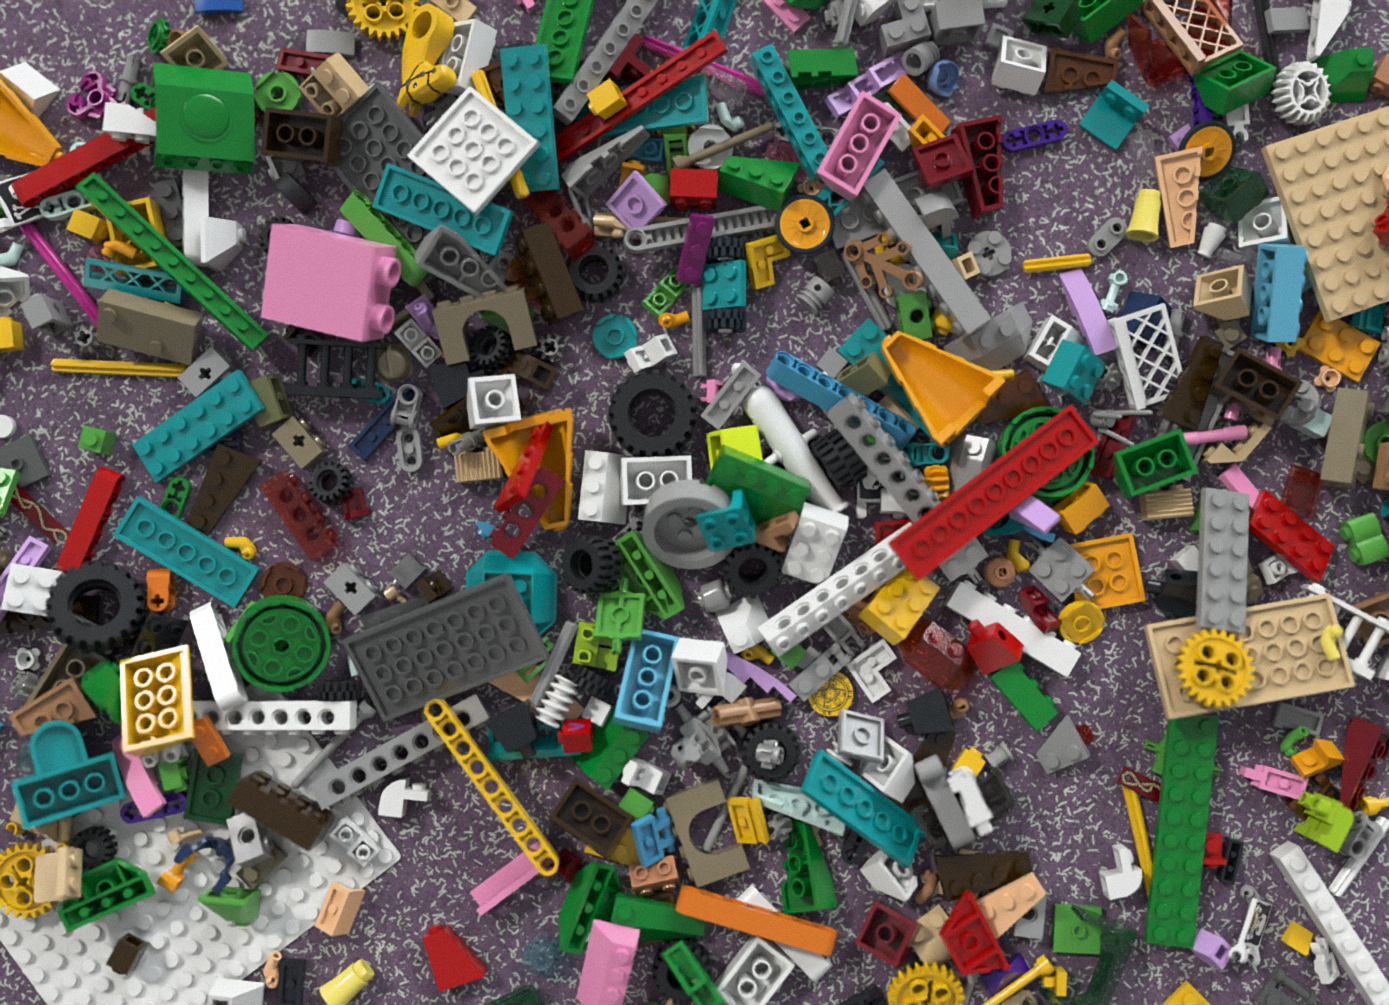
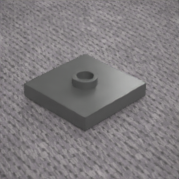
M32 434L21 437L0 448V468L18 471L20 477L17 483L23 489L51 476Z

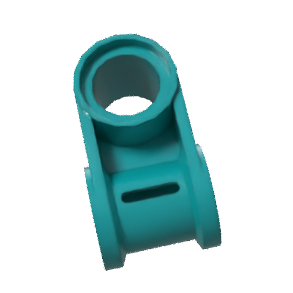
M918 442L908 443L905 446L906 455L912 467L939 465L949 457V449L946 445L941 448L937 443ZM934 448L942 450L943 458L941 460H936L932 457V450Z

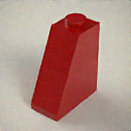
M439 923L428 928L422 939L439 992L485 976L487 972L486 966L449 924L442 926Z

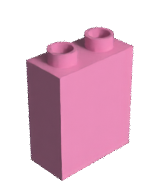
M272 224L261 318L360 342L384 338V334L391 330L395 317L393 307L389 306L391 287L398 283L401 274L400 261L395 259L397 247L299 224Z

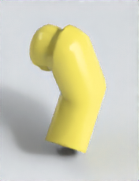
M1337 624L1333 626L1328 625L1320 638V644L1329 661L1341 657L1335 642L1338 637L1343 635V629Z

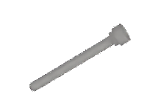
M366 699L358 705L357 726L363 720L372 718L378 712ZM354 729L349 730V734H337L292 781V788H300Z

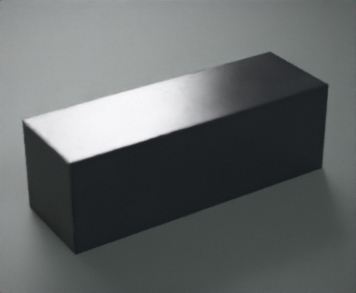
M1225 836L1222 857L1227 860V865H1219L1217 869L1216 879L1220 882L1235 885L1244 845L1243 841Z

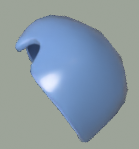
M940 60L931 67L927 79L928 86L933 93L942 97H950V93L958 89L957 82L960 73L955 62ZM947 84V88H942V86Z

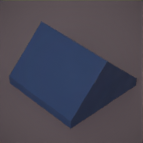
M1131 291L1120 317L1164 303L1170 318L1173 308L1159 295ZM1160 310L1153 312L1147 322L1157 327L1162 319ZM1136 319L1126 321L1128 331L1135 334L1141 322ZM1145 325L1139 337L1149 341L1155 329ZM1159 332L1153 343L1154 345L1158 346L1163 333ZM1137 339V341L1135 342V343H1138V344H1140V345H1142V346H1144V347L1147 346V344H1145L1144 342H1142V341H1140V340H1138V339Z

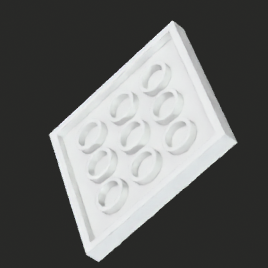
M469 86L407 156L475 215H478L540 145L526 131Z

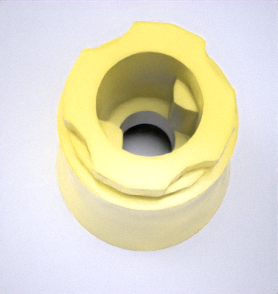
M1155 189L1139 190L1138 197L1135 199L1132 217L1125 234L1127 238L1142 242L1158 240L1161 192Z
M361 958L354 964L352 963L335 978L322 985L320 993L328 1005H347L368 984V981L375 975L374 971Z

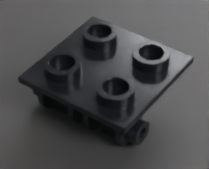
M149 609L148 612L144 613L143 625L138 627L141 631H136V636L129 646L131 648L129 656L136 657L177 647L188 621L158 615L157 611Z

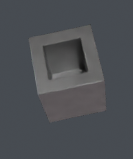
M408 553L389 574L393 577L391 581L398 588L410 589L429 569L413 553Z

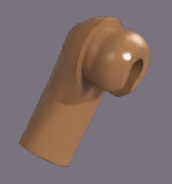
M1118 28L1104 43L1105 57L1108 59L1119 60L1122 56V52H1119L1120 49L1118 48V44L1126 37V32L1122 28Z
M337 600L325 616L329 633L332 635H338L342 631L340 615L347 607L340 600Z
M957 698L951 705L949 710L952 720L964 716L969 709L968 701L965 698Z
M925 869L921 873V879L925 883L914 895V900L920 905L935 892L937 875L935 872H931L930 869Z

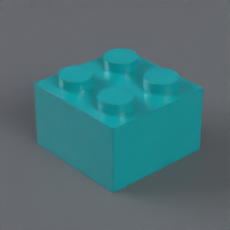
M1062 339L1041 381L1061 397L1085 405L1088 398L1091 397L1099 377L1102 376L1106 363L1086 346Z

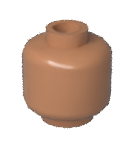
M1002 557L988 560L982 571L985 581L989 585L999 588L1011 584L1016 574L1012 562Z

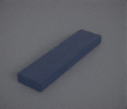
M411 379L404 383V385L411 384L418 387ZM413 389L408 390L406 393V399L412 401L415 397ZM421 389L424 398L427 394ZM398 391L348 445L365 462L399 426V424H390V416Z

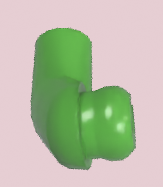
M1299 726L1288 732L1280 744L1281 752L1283 751L1287 757L1294 755L1297 752V748L1293 744L1309 735L1308 729L1305 726Z

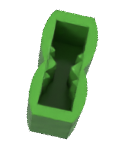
M1373 512L1364 513L1340 522V536L1344 541H1347L1350 549L1348 550V556L1356 565H1366L1389 556V546L1382 535L1380 524Z

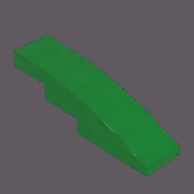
M680 940L662 954L686 993L692 997L696 1005H728L683 940Z

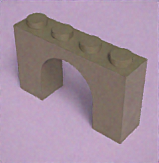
M518 285L505 288V292L496 293V290L482 293V297L473 298V295L459 298V302L451 303L450 300L441 301L432 310L446 365L470 360L471 352L465 333V321L471 314L480 310L494 311L505 319L509 327L514 350L537 346L538 344L525 287L519 288Z
M718 776L666 795V802L663 803L667 815H671L674 824H671L675 838H680L682 846H679L682 859L688 860L690 868H687L689 879L691 882L695 881L697 888L750 869L743 844L737 843L717 851L708 852L698 847L690 836V823L699 812L726 802Z

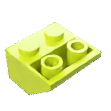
M758 425L722 429L706 433L711 469L723 444L763 461Z

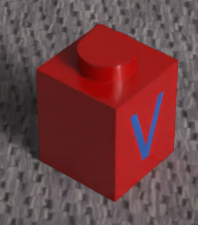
M591 718L563 720L562 730H558V742L563 744L564 753L592 752L593 734Z

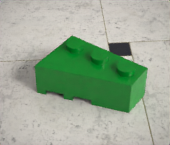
M854 48L787 50L785 69L797 91L847 84L858 77Z
M728 156L719 170L718 191L778 212L796 187L800 163Z

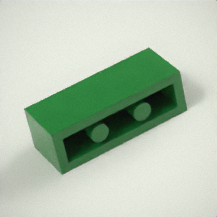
M1019 661L989 673L987 677L1032 729L1038 731L1058 714L1054 709V706H1056L1055 702L1047 694L1045 696L1042 695L1038 690L1041 688L1034 678H1028L1023 673L1026 669Z

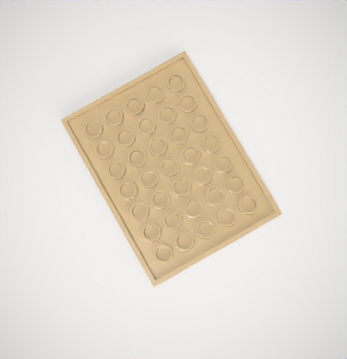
M1389 106L1263 147L1261 149L1296 245L1306 247L1308 260L1304 266L1325 323L1388 302L1389 246H1385L1373 233V230L1376 226L1375 219L1385 211L1387 207L1385 202L1389 197V193L1386 192L1382 181V175L1389 164Z

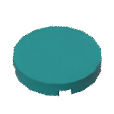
M610 314L602 317L596 323L592 340L596 350L602 356L618 360L625 357L624 353L627 350L636 346L638 334L635 325L629 318L618 314Z

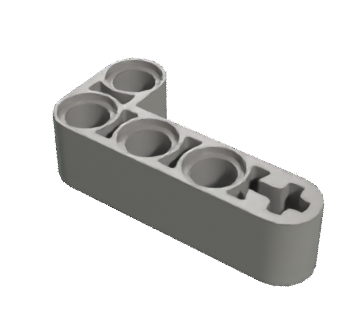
M936 754L913 764L915 773L953 849L956 850L975 841L976 838L947 782L944 775L945 771Z

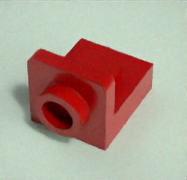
M1206 832L1203 857L1204 867L1219 868V865H1227V860L1222 857V833Z

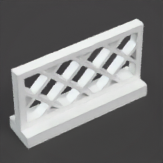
M1162 303L1119 318L1107 320L1117 349L1114 351L1119 370L1123 374L1121 378L1129 408L1140 410L1146 408L1147 405L1165 400L1169 393L1165 386L1170 377L1172 376L1177 379L1180 372H1183L1166 305ZM1160 310L1162 319L1157 327L1147 322L1153 312ZM1136 319L1141 322L1135 334L1128 331L1126 321ZM1145 325L1155 329L1149 341L1139 337ZM1159 332L1167 337V342L1163 349L1153 344ZM1137 339L1147 344L1141 356L1133 351V346ZM1151 347L1161 351L1155 364L1145 359ZM1165 354L1172 357L1173 360L1169 371L1159 366ZM1143 361L1153 366L1147 378L1141 376L1138 370ZM1157 369L1167 373L1161 385L1150 381ZM1150 383L1157 387L1158 390L1154 397L1146 399L1144 391Z

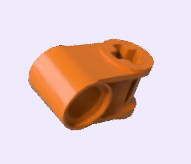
M168 568L149 569L147 572V605L151 610L157 612H170L176 606L177 582H174V575L177 574ZM164 599V603L159 604V600Z

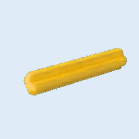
M1087 253L1025 260L1023 262L1024 273L1088 267L1091 265V255Z

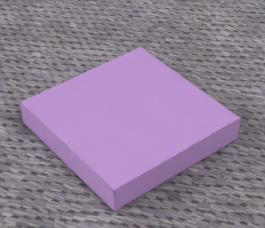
M637 170L631 173L605 203L628 230L650 225L668 205Z

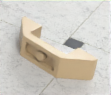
M1253 418L1256 422L1247 428L1248 436L1246 439H1239L1230 449L1223 443L1211 444L1202 452L1204 457L1199 462L1202 465L1242 462L1272 428Z

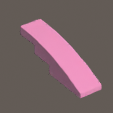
M123 733L111 740L115 758L134 802L143 818H146L167 804L157 787L160 785L159 780L151 767H145L141 759L142 756L136 757L123 752Z

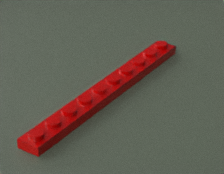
M714 29L623 90L621 93L628 105L608 119L604 120L599 115L595 116L590 112L556 135L557 164H560L726 54L728 50L717 31Z

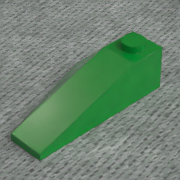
M106 658L82 675L81 687L101 710L107 708L106 711L110 719L115 724H119L120 722L122 723L120 666L115 661L111 663Z
M789 816L792 821L793 831L788 833L790 838L785 840V846L789 849V858L787 861L783 860V869H788L787 883L781 882L784 914L837 907L834 884L811 824Z
M621 891L617 892L610 922L639 929L637 942L703 936L706 925L705 920L676 911V904Z

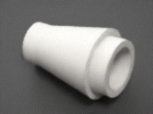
M1209 222L1208 226L1204 227L1197 254L1210 259L1212 253L1226 237L1225 232L1227 229L1219 224Z

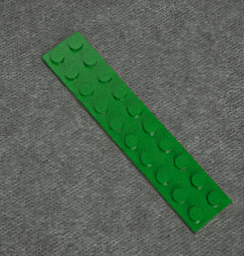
M1202 713L1168 719L1144 941L1149 944L1192 949L1194 947L1219 716L1216 714Z

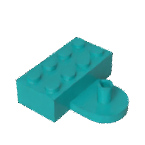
M64 720L46 722L34 732L30 741V752L36 773L13 779L11 783L24 830L126 798L114 750L88 757L79 729L74 724Z

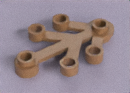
M880 232L875 238L866 242L857 239L849 241L844 248V255L848 261L855 263L862 288H872L876 282L874 276L868 274L865 262L871 264L879 286V295L884 299L892 297L895 293L893 285L888 284L884 271L902 279L904 287L909 290L918 289L922 286L924 279L921 272L917 270L907 271L887 261L899 255L910 254L912 251L910 242L901 241L895 247L874 255L868 251L879 245L887 246L892 242V235L889 232ZM883 235H885L887 238L885 243H883L882 241ZM903 244L906 246L905 252L901 250ZM855 247L858 248V255L854 253ZM914 275L918 279V282L916 284L912 280ZM866 278L870 280L869 286L865 283ZM886 287L889 289L888 295H886L884 292V289Z

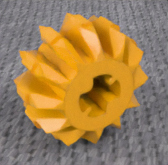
M941 465L926 466L923 473L924 482L929 488L932 487L937 492L939 501L942 502L949 497L948 469L946 466Z

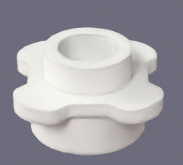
M24 647L19 648L15 658L17 668L19 670L27 668L33 671L40 668V663L38 662L39 655L41 654L38 648H33L32 650H27Z

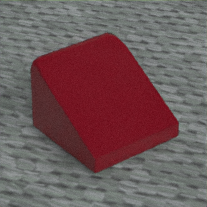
M564 848L558 855L560 862L555 874L571 884L580 865L581 858ZM553 862L549 866L552 868L555 863Z

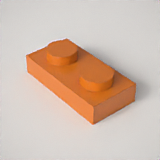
M205 715L194 720V738L191 740L207 767L228 758L231 753L209 716Z

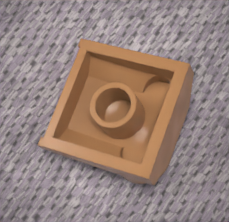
M1389 591L1379 592L1374 597L1352 606L1376 619L1382 617L1389 620ZM1362 621L1357 632L1365 646L1375 626ZM1385 632L1377 647L1389 643V633Z

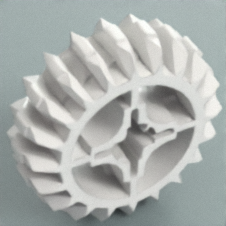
M1309 61L1295 62L1284 67L1276 75V81L1272 83L1275 90L1271 92L1275 99L1271 103L1276 104L1275 111L1280 112V118H1286V123H1293V125L1310 124L1312 121L1321 118L1322 114L1327 111L1326 106L1331 103L1328 97L1332 95L1328 88L1332 84H1327L1326 79L1328 76L1323 75V68H1317V63L1310 64Z

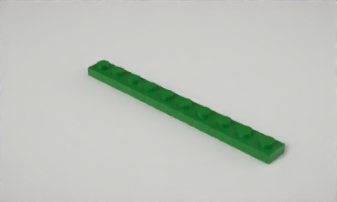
M93 172L75 186L76 190L251 352L269 338V334L98 175Z

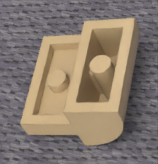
M939 904L917 920L922 926L912 945L923 963L927 961L928 966H932L934 962H937L938 968L951 959L938 934L948 918V915Z

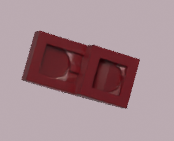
M1035 585L1019 590L1017 594L1023 608L1043 634L1059 629L1062 621L1047 608L1050 600Z

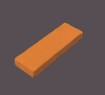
M905 73L901 74L887 91L915 121L920 115L924 114L941 132L951 123Z

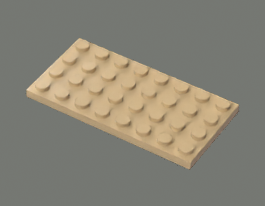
M1330 593L1246 607L1245 633L1226 632V637L1235 634L1234 642L1243 640L1241 648L1250 649L1245 655L1246 657H1254V660L1248 663L1249 666L1256 667V670L1249 671V674L1254 676L1255 680L1247 681L1252 686V689H1243L1247 695L1246 697L1241 698L1238 696V703L1230 701V706L1223 707L1221 704L1220 707L1214 708L1212 703L1210 706L1205 707L1203 706V700L1194 702L1195 694L1186 696L1189 689L1187 687H1179L1184 682L1183 679L1175 678L1181 674L1180 670L1173 668L1180 665V662L1174 659V657L1182 655L1177 649L1182 646L1186 647L1183 641L1185 639L1191 640V634L1197 633L1199 635V631L1202 630L1209 632L1208 629L1196 628V616L1144 625L1166 720L1354 687L1355 682L1342 636L1338 637L1335 642L1341 657L1334 660H1328L1320 644V638L1324 629L1328 625H1339ZM1203 647L1201 650L1202 656L1208 659L1209 653ZM1226 654V663L1231 666L1232 658ZM1194 661L1195 665L1206 666ZM1214 664L1208 665L1207 667L1214 668ZM1214 668V669H1215V672H1218V671H1226V672H1228V673H1231V674L1235 675V672H1233V671H1230V670H1221V669H1216V668ZM1198 670L1197 679L1203 682L1204 675ZM1222 677L1220 683L1226 689L1227 681Z

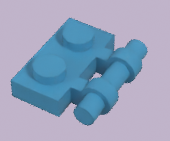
M665 807L657 808L656 820L653 815L648 814L630 824L640 864L645 868L665 858L664 848L669 853L675 851L674 843L676 840L671 832V819L669 814L667 815ZM659 830H661L662 832L661 838L659 836Z

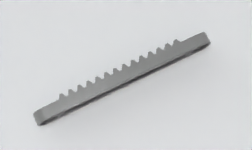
M755 206L710 214L709 216L715 218L711 238L737 237L739 235L745 236L749 233H761L766 230L772 231L775 229L777 211L763 206ZM690 218L629 229L623 239L624 248L632 254L649 251L656 252L660 249L667 250L668 248H676L678 246L683 247ZM632 235L638 236L641 239V245L637 247L632 246L629 243V237Z

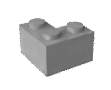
M895 0L893 10L897 21L881 25L878 33L884 56L908 50L924 40H929L931 37V30L922 1Z

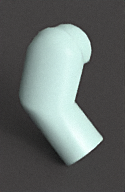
M720 102L716 105L720 122L733 132H737L740 128L744 127V120L740 116L735 118L730 116L725 102Z
M13 242L8 252L0 254V266L6 268L15 266L23 252L24 246Z

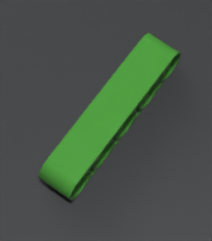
M353 190L340 207L341 213L366 240L396 246L395 259H398L401 264L400 277L409 285L418 287L429 271L416 264L414 258L416 249L378 209L372 207L373 203L364 194Z

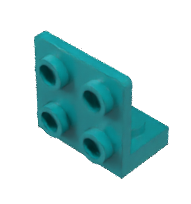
M1111 80L1080 121L1079 127L1112 150H1116L1136 121L1146 112L1149 105Z
M742 489L733 491L729 507L696 515V521L710 552L755 543L756 524Z

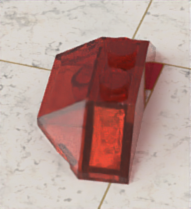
M919 618L905 639L897 643L903 661L940 689H966L978 671L974 659L967 650V646L932 620Z

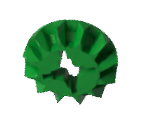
M161 17L151 24L147 36L149 51L155 55L161 54L160 52L167 47L171 32L169 22Z

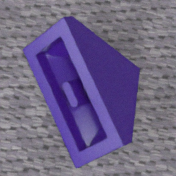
M1020 952L1007 959L1011 967L1009 970L1001 968L992 969L991 972L980 975L992 997L1030 970Z

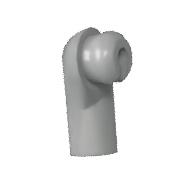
M1250 885L1241 887L1240 894L1248 903V914L1252 899L1255 898L1262 901V897Z

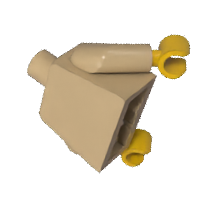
M17 803L15 804L13 814L9 819L12 822L6 825L7 831L15 829L14 835H20L28 830L55 842L59 840L61 843L56 845V852L59 847L72 846L70 844L72 815L24 830Z

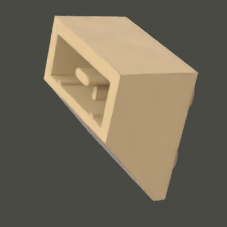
M339 52L326 59L298 87L320 113L331 114L338 118L370 89Z

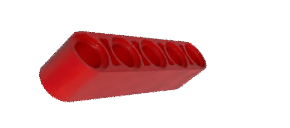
M104 466L98 468L56 566L57 570L68 574L67 569L73 566L77 570L82 568L81 563L88 562L90 565L95 553L93 549L101 539L104 532L102 528L104 523H107L113 510L111 509L113 502L117 501L122 489L120 488L121 483L126 480L125 475Z

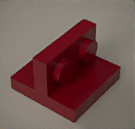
M638 33L634 34L602 80H613L622 72V77L632 83L649 74L651 68L634 55V52L644 38Z
M956 133L912 148V155L918 166V184L921 189L928 187L930 190L973 175V167Z

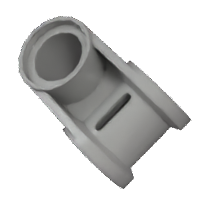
M405 384L399 388L390 416L391 425L407 426L410 430L416 428L423 400V393L420 388L411 384ZM413 389L415 397L412 401H408L406 393L408 390Z
M1355 811L1353 813V824L1339 850L1355 859H1361L1365 857L1369 848L1380 836L1382 828L1376 821L1368 819V815L1363 811Z

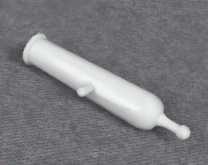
M734 363L732 365V374L736 371V369L740 366L741 363ZM754 384L743 398L742 405L746 415L754 425H758L759 433L772 450V455L763 461L772 465L776 462L781 463L786 471L808 479L811 490L806 500L810 504L837 513L847 508L849 503L843 502L808 446V442L817 436V430L810 429L804 434L800 433L775 392L768 386H756Z

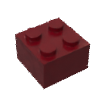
M875 900L854 944L889 965L900 968L903 966L922 924L888 904Z

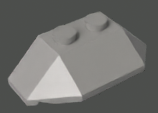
M1020 302L992 318L987 326L964 340L961 336L943 346V349L989 371L998 370L1027 353L1033 321L1023 302Z

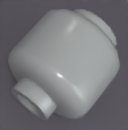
M718 579L703 584L697 596L702 609L713 613L729 607L730 598H733V592L728 585H725L722 580Z

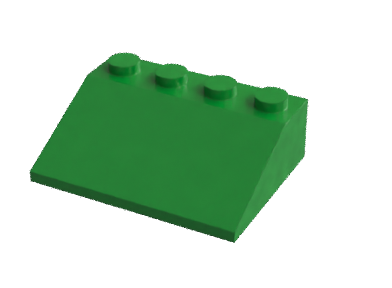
M724 444L704 484L710 487L712 485L719 487L731 499L733 491L742 489L756 525L792 511H796L798 514L811 490L808 479Z

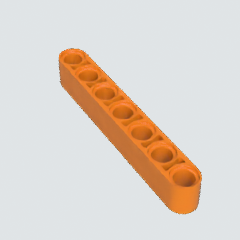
M687 885L681 886L675 910L679 913L825 956L832 955L838 934L837 930L825 925Z

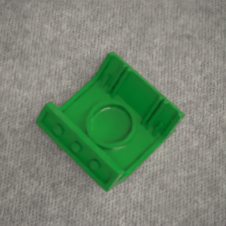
M153 62L152 88H155L156 125L155 167L252 175L253 162H255V110L251 74Z

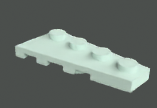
M754 779L751 799L759 797L761 806L843 836L845 824L800 792L801 787Z

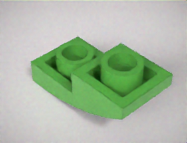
M674 268L658 283V286L641 304L657 319L670 308L689 286L688 283L677 282L675 279L677 271Z

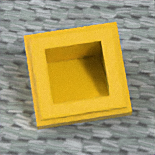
M1292 920L1280 940L1307 956L1313 933Z

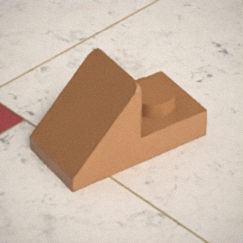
M792 511L757 524L755 542L783 552L789 542L787 535L795 530L800 517L796 511Z

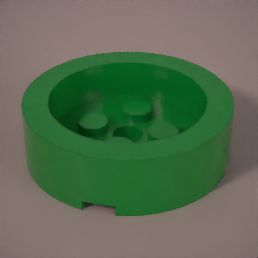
M1047 406L1036 407L1018 415L1001 433L996 444L995 461L1061 412L1062 409ZM1094 447L1041 486L1031 496L1042 503H1050L1061 500L1083 485L1093 468L1095 459Z
M274 595L263 598L251 605L238 620L232 642L233 658L241 675L252 685L270 692L294 691V689L312 682L324 669L329 658L331 645L328 626L320 611L302 598L291 595ZM285 639L289 643V647L285 651H278L275 648V643L278 640Z

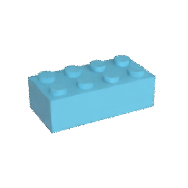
M1287 243L1258 244L1250 325L1251 337L1266 342H1296L1300 332L1299 312H1301L1303 306L1301 291L1305 285L1304 265L1308 260L1305 246Z
M643 629L642 640H631L613 724L659 734L674 669L671 656L680 637Z

